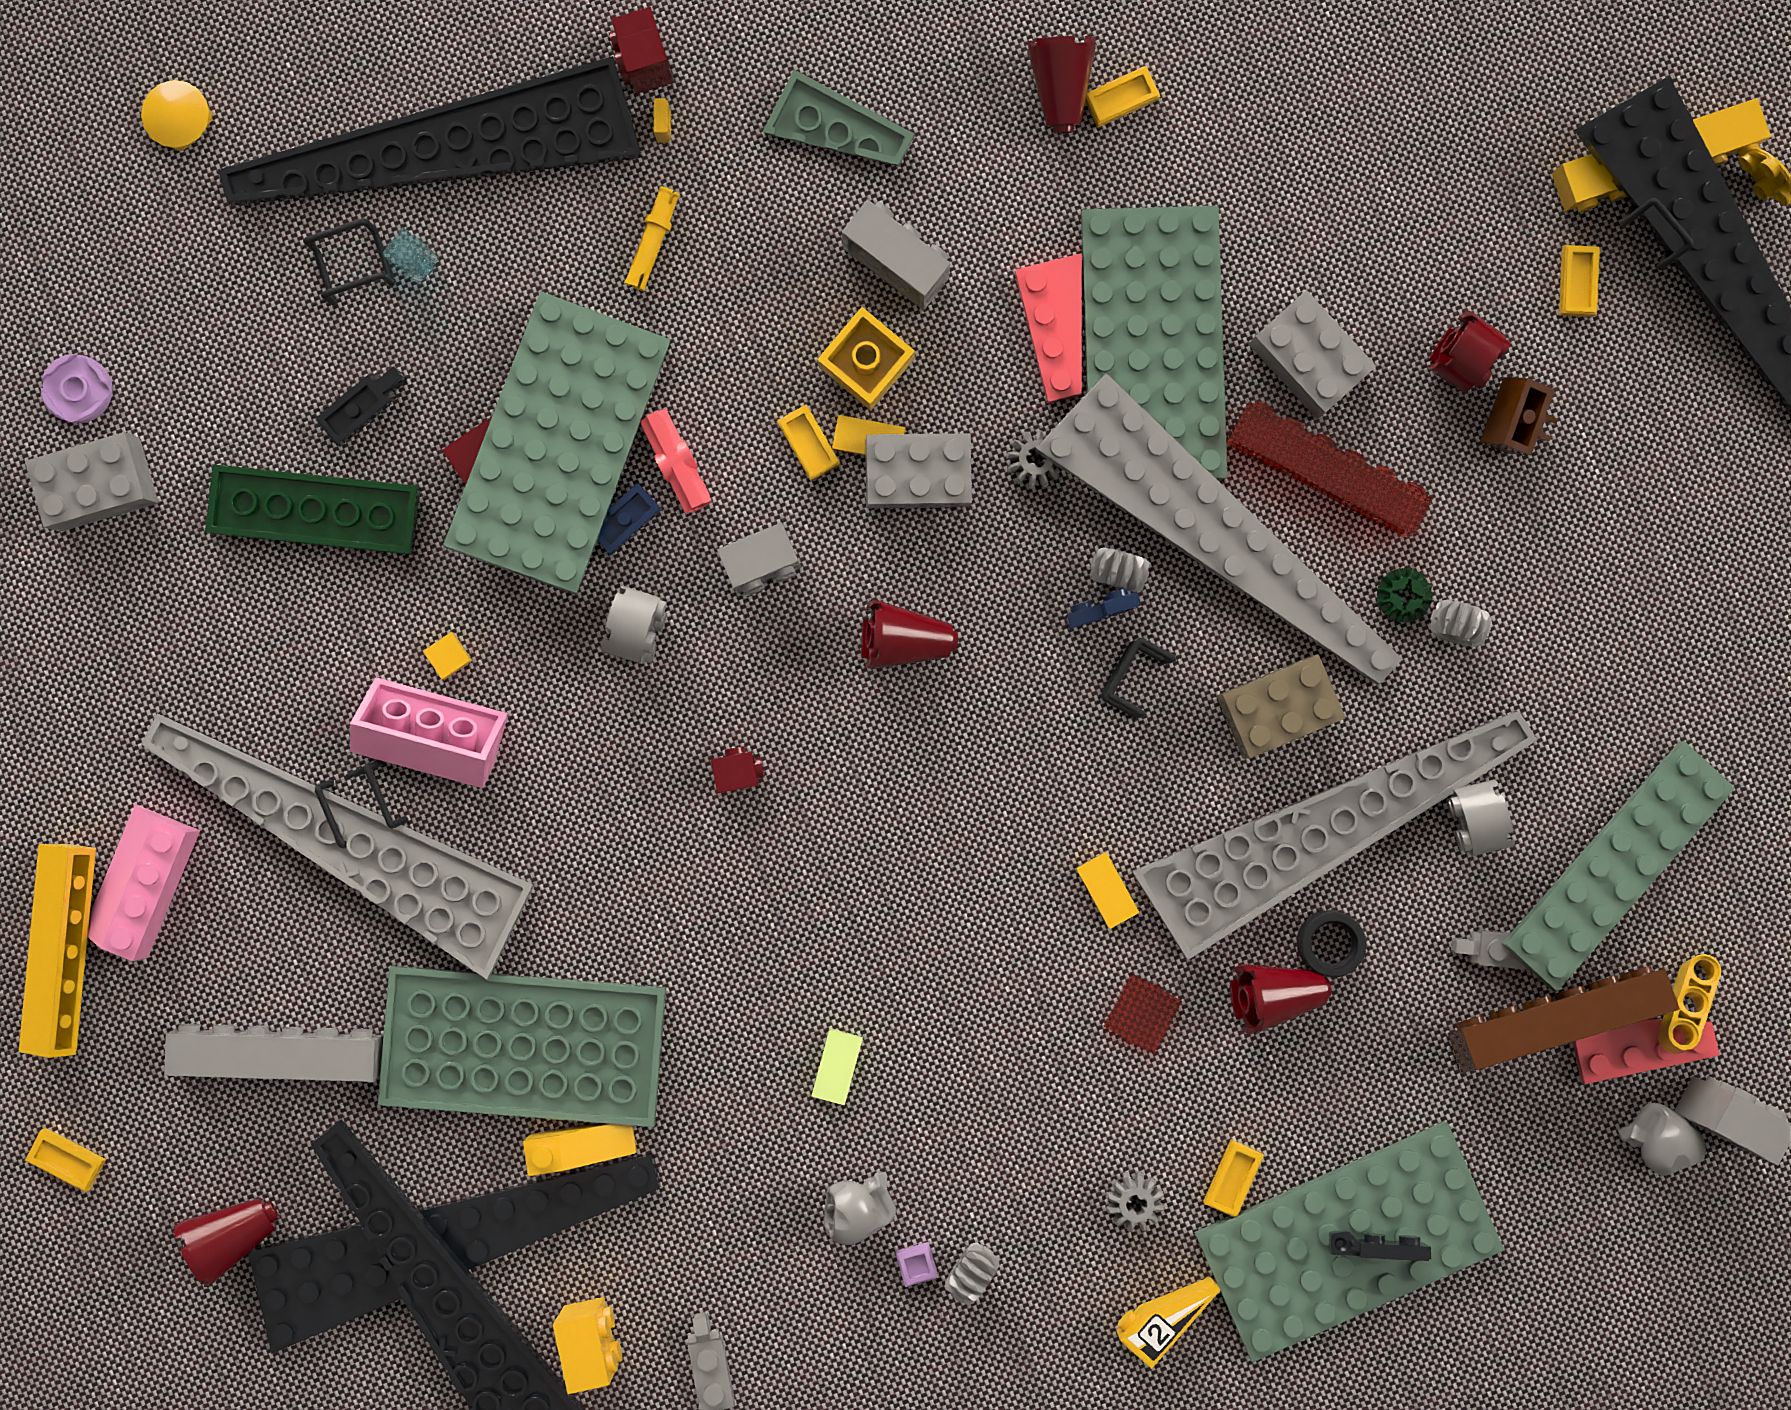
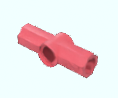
M665 408L647 415L640 421L642 429L656 453L654 458L667 483L670 482L685 514L687 515L706 507L712 502L710 494L696 470L698 466L685 440L682 441L668 411Z

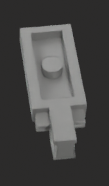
M1478 930V932L1472 931L1471 939L1452 938L1451 951L1469 954L1470 963L1482 966L1529 970L1501 944L1508 937L1509 932Z
M708 1311L694 1314L692 1321L695 1334L688 1335V1351L699 1410L733 1408L735 1406V1399L723 1335H720L719 1329L711 1330Z

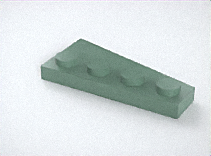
M793 70L763 130V133L898 167H900L915 138L914 133L796 70Z

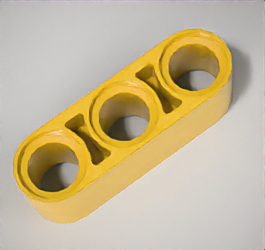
M1706 954L1697 955L1684 962L1678 971L1673 992L1680 1010L1664 1014L1658 1032L1659 1044L1668 1053H1683L1693 1049L1700 1041L1721 976L1720 964L1714 957ZM1695 964L1705 970V980H1701L1695 975ZM1685 996L1694 1001L1696 1006L1694 1013L1684 1007L1683 998ZM1674 1028L1683 1032L1685 1036L1684 1045H1680L1674 1040Z

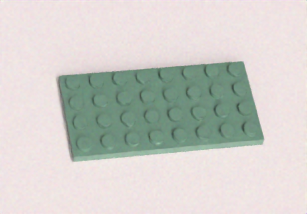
M1184 206L1082 209L1081 237L1086 394L1107 373L1217 480L1227 479L1219 207Z
M540 291L444 541V548L577 595L671 339Z
M390 966L378 1105L654 1127L656 1122L667 987L492 973L489 980H487L478 973L470 971Z
M1445 1121L1239 1212L1235 1218L1229 1216L1194 1232L1215 1281L1221 1289L1222 1297L1252 1363L1504 1251V1247L1450 1126ZM1347 1230L1355 1239H1364V1233L1385 1235V1240L1399 1241V1235L1420 1237V1242L1431 1246V1259L1429 1261L1332 1255L1329 1253V1232Z

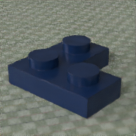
M637 483L614 505L610 504L597 541L612 555L662 509Z
M1127 588L1106 594L1107 596L1103 597L1104 602L1100 605L1091 607L1090 601L1071 606L1072 613L1064 616L1068 630L1141 606L1138 593L1128 594Z

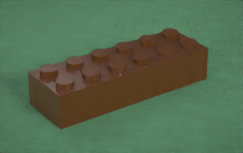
M1650 965L1620 974L1622 981H1619L1616 975L1587 984L1589 989L1587 992L1583 985L1555 993L1556 1001L1553 1002L1549 995L1522 1003L1523 1011H1518L1517 1005L1488 1013L1490 1020L1486 1022L1483 1015L1455 1023L1457 1030L1449 1032L1448 1036L1460 1071L1464 1073L1479 1070L1678 1011L1680 1008L1666 970L1662 969L1653 972Z

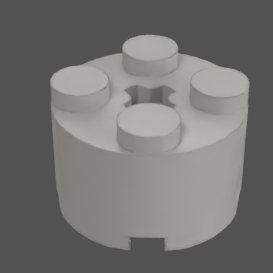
M621 586L620 593L617 592L605 626V629H608L611 635L609 640L602 639L601 651L640 664L644 662L652 663L657 647L655 632H662L667 617V612H665L667 602L662 601L661 597Z
M1496 779L1453 789L1452 796L1446 798L1451 818H1458L1461 830L1455 831L1460 851L1469 852L1471 856L1515 845L1514 840L1507 839V834L1513 833V826L1503 794L1496 795L1493 787L1499 786Z

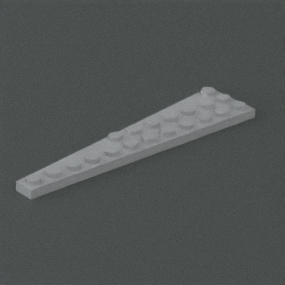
M1107 373L1034 449L1068 474L1074 475L1087 484V487L1094 492L1100 493L1112 501L1116 507L1125 513L1128 512L1144 523L1145 527L1157 535L1163 536L1167 542L1240 592L1246 593L1259 602V605L1284 619L1288 625L1303 632L1320 647L1335 654L1339 660L1374 684H1381L1402 661V658Z
M1514 711L1131 872L1181 952L1189 960L1453 794V789L1464 787L1537 741V738L1520 711Z
M157 713L141 745L179 771L185 773L226 803L392 914L395 918L420 933L464 965L489 980L534 887L533 884L403 825L391 829L387 826L383 816L329 791L322 790L343 841H347V847L340 848L315 793L316 785Z

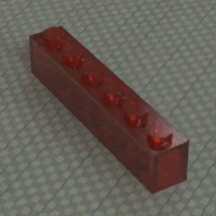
M1249 401L1244 406L1226 440L1227 445L1404 538L1415 534L1433 500L1432 497L1425 494L1426 489L1410 481L1406 484L1394 478L1396 474L1392 470L1377 465L1375 468L1364 462L1365 457L1360 453L1347 449L1345 452L1335 447V441L1323 434L1317 433L1315 436L1303 430L1305 426L1301 422L1293 418L1286 417L1284 420L1273 414L1274 409L1265 403L1256 401L1254 404Z

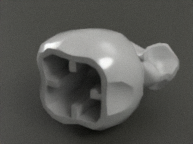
M1660 1103L1646 1104L1632 1123L1618 1130L1623 1142H1628L1633 1148L1641 1147V1157L1647 1167L1661 1176L1670 1175L1698 1164L1705 1158L1706 1145L1701 1132L1682 1115Z
M885 1172L875 1173L872 1178H867L863 1184L855 1181H840L832 1184L827 1189L824 1227L833 1241L842 1245H854L893 1221L897 1208L887 1190V1174Z

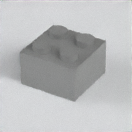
M782 522L717 549L733 589L738 594L745 593L746 596L764 590L765 586L763 583L776 579L780 583L797 575L795 570L801 568Z

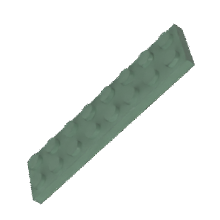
M1685 741L1678 742L1501 944L1548 988L1558 992L1732 793L1735 787Z

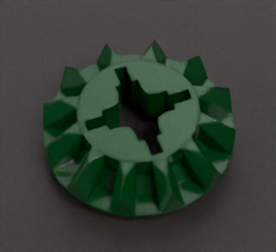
M1399 568L1389 572L1381 580L1377 590V601L1380 609L1388 618L1402 623L1412 622L1427 613L1433 601L1432 586L1425 578V574L1413 570V568ZM1408 584L1409 592L1418 598L1408 600L1403 607L1402 597L1397 596L1392 591L1403 590Z

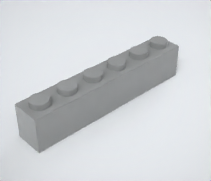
M180 1024L177 1030L166 1033L164 1076L374 1082L380 1078L383 1035H372L373 1030L353 1029L351 1034H338L337 1028H318L317 1033H303V1027H284L282 1032H269V1026H249L247 1031H235L234 1025H214L213 1030H200V1024Z

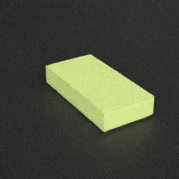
M829 1029L811 1097L845 1105L863 1037Z

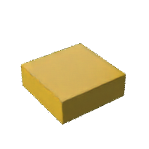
M654 98V135L658 143H670L671 109L666 98Z
M453 632L423 651L442 680L447 679L473 661Z

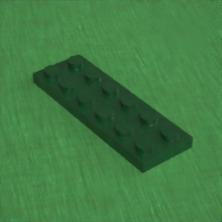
M213 464L205 532L226 536L413 555L421 487Z

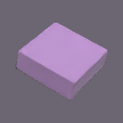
M929 1242L896 1251L905 1287L938 1278Z

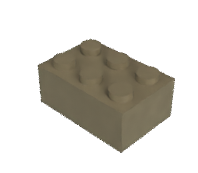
M1319 654L1309 656L1216 695L1243 759L1253 758L1346 718Z

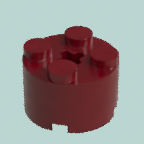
M1471 311L1465 312L1458 318L1463 323L1457 329L1449 327L1429 358L1434 364L1428 365L1430 371L1461 392L1469 391L1473 386L1478 389L1482 388L1492 375V371L1489 370L1496 359L1499 360L1505 355L1511 345V342L1505 339V334Z

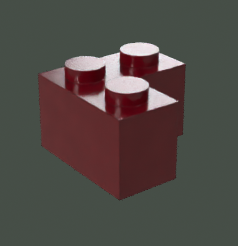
M651 7L611 18L615 31L608 33L624 84H632L635 94H640L674 83Z

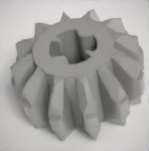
M1037 431L1034 441H1032L1029 432H1024L1022 436L1025 445L1019 440L1014 439L1011 445L1017 452H1008L1006 455V459L1017 462L1010 465L1007 470L1009 473L1021 472L1015 480L1017 484L1022 483L1024 478L1027 477L1029 478L1028 489H1034L1036 479H1039L1040 485L1046 488L1049 485L1047 476L1053 480L1059 478V473L1054 469L1059 467L1043 457L1044 459L1040 463L1041 467L1037 468L1035 463L1028 464L1027 460L1031 456L1030 453L1034 452L1036 457L1042 456L1034 449L1042 442L1043 431Z
M1101 548L1097 550L1095 557L1092 559L1090 577L1098 583L1139 592L1143 590L1145 582L1148 580L1150 563L1147 559L1114 549Z
M1447 599L1437 603L1436 609L1433 610L1430 618L1431 624L1429 629L1435 636L1441 637L1442 640L1474 648L1484 645L1486 637L1488 638L1491 630L1492 618L1487 611L1481 610L1480 607L1472 606L1469 603H1462L1458 600L1451 601Z
M1137 1171L1134 1180H1131L1128 1172H1124L1123 1179L1125 1183L1121 1184L1115 1179L1111 1181L1112 1186L1117 1192H1106V1199L1113 1202L1106 1206L1108 1214H1116L1113 1221L1117 1226L1126 1221L1127 1231L1132 1232L1135 1223H1138L1141 1230L1146 1231L1147 1225L1145 1220L1149 1219L1155 1224L1159 1221L1153 1211H1164L1163 1203L1157 1201L1164 1196L1163 1191L1157 1188L1154 1189L1156 1180L1153 1177L1148 1178L1144 1182V1174L1141 1171ZM1133 1195H1137L1140 1199L1138 1200L1140 1205L1136 1208H1133L1130 1204V1197Z
M977 1242L970 1244L945 1280V1289L959 1302L962 1301L968 1306L973 1304L984 1293L986 1287L999 1268V1258L986 1246L983 1247Z

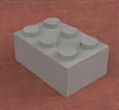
M867 199L842 231L843 249L924 311L949 279L950 262L947 260L949 256L937 245L932 244L929 247L920 240L921 234L910 224L905 223L902 226L892 218L894 216L893 212L881 202L874 204Z
M1307 290L1261 330L1248 344L1316 419L1325 414L1376 367L1372 360Z
M126 432L25 461L44 528L62 532L158 504L141 440Z
M971 433L866 435V508L969 507L971 505Z
M1693 1076L1675 1109L1677 1113L1690 1122L1775 1165L1780 1164L1791 1143V1123L1786 1121L1789 1116L1787 1113L1756 1100L1757 1097L1738 1087L1735 1088L1710 1076L1707 1077L1706 1081Z

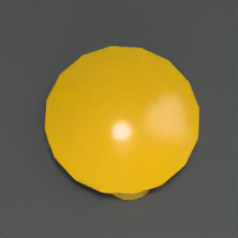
M173 80L161 83L149 92L143 102L141 118L144 129L151 139L162 146L181 151L185 150L188 145H191L202 136L208 124L212 121V112L208 108L207 100L199 89L187 82Z
M1750 148L1739 158L1740 166L1756 182L1752 188L1760 199L1766 201L1771 197L1783 206H1788L1791 203V175L1776 157L1760 148Z

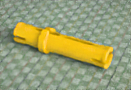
M663 186L659 187L651 214H646L644 222L647 224L627 278L624 281V284L627 286L632 285L634 289L645 291L665 233L671 230L672 224L670 220L680 198L678 192L672 193V189Z

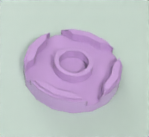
M75 354L64 355L54 360L47 367L42 377L44 381L43 388H41V397L46 408L60 419L72 423H87L98 418L109 406L112 397L111 378L107 370L92 358Z

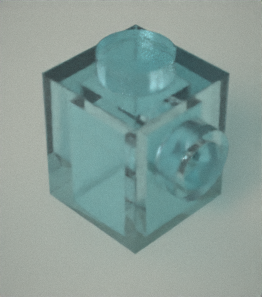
M404 227L382 253L392 265L418 285L423 278H426L433 271L439 259L431 248Z

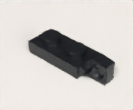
M394 366L382 376L377 372L372 376L367 375L317 416L315 420L334 443L341 447L392 404L398 397L394 392L407 379Z
M1347 1230L1329 1232V1253L1332 1255L1429 1261L1431 1259V1246L1420 1242V1237L1399 1235V1241L1385 1240V1235L1364 1233V1239H1355Z

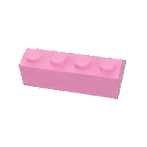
M375 678L350 722V752L483 788L495 764L508 713Z
M134 805L90 912L88 938L101 949L130 961L148 958L200 830L139 805Z

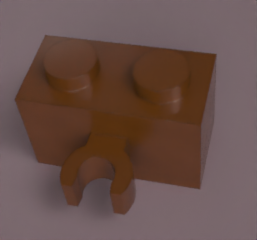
M1503 377L1480 443L1507 454L1531 456L1537 440H1551V436L1543 432L1544 423H1557L1555 416L1546 414L1555 389L1529 378Z

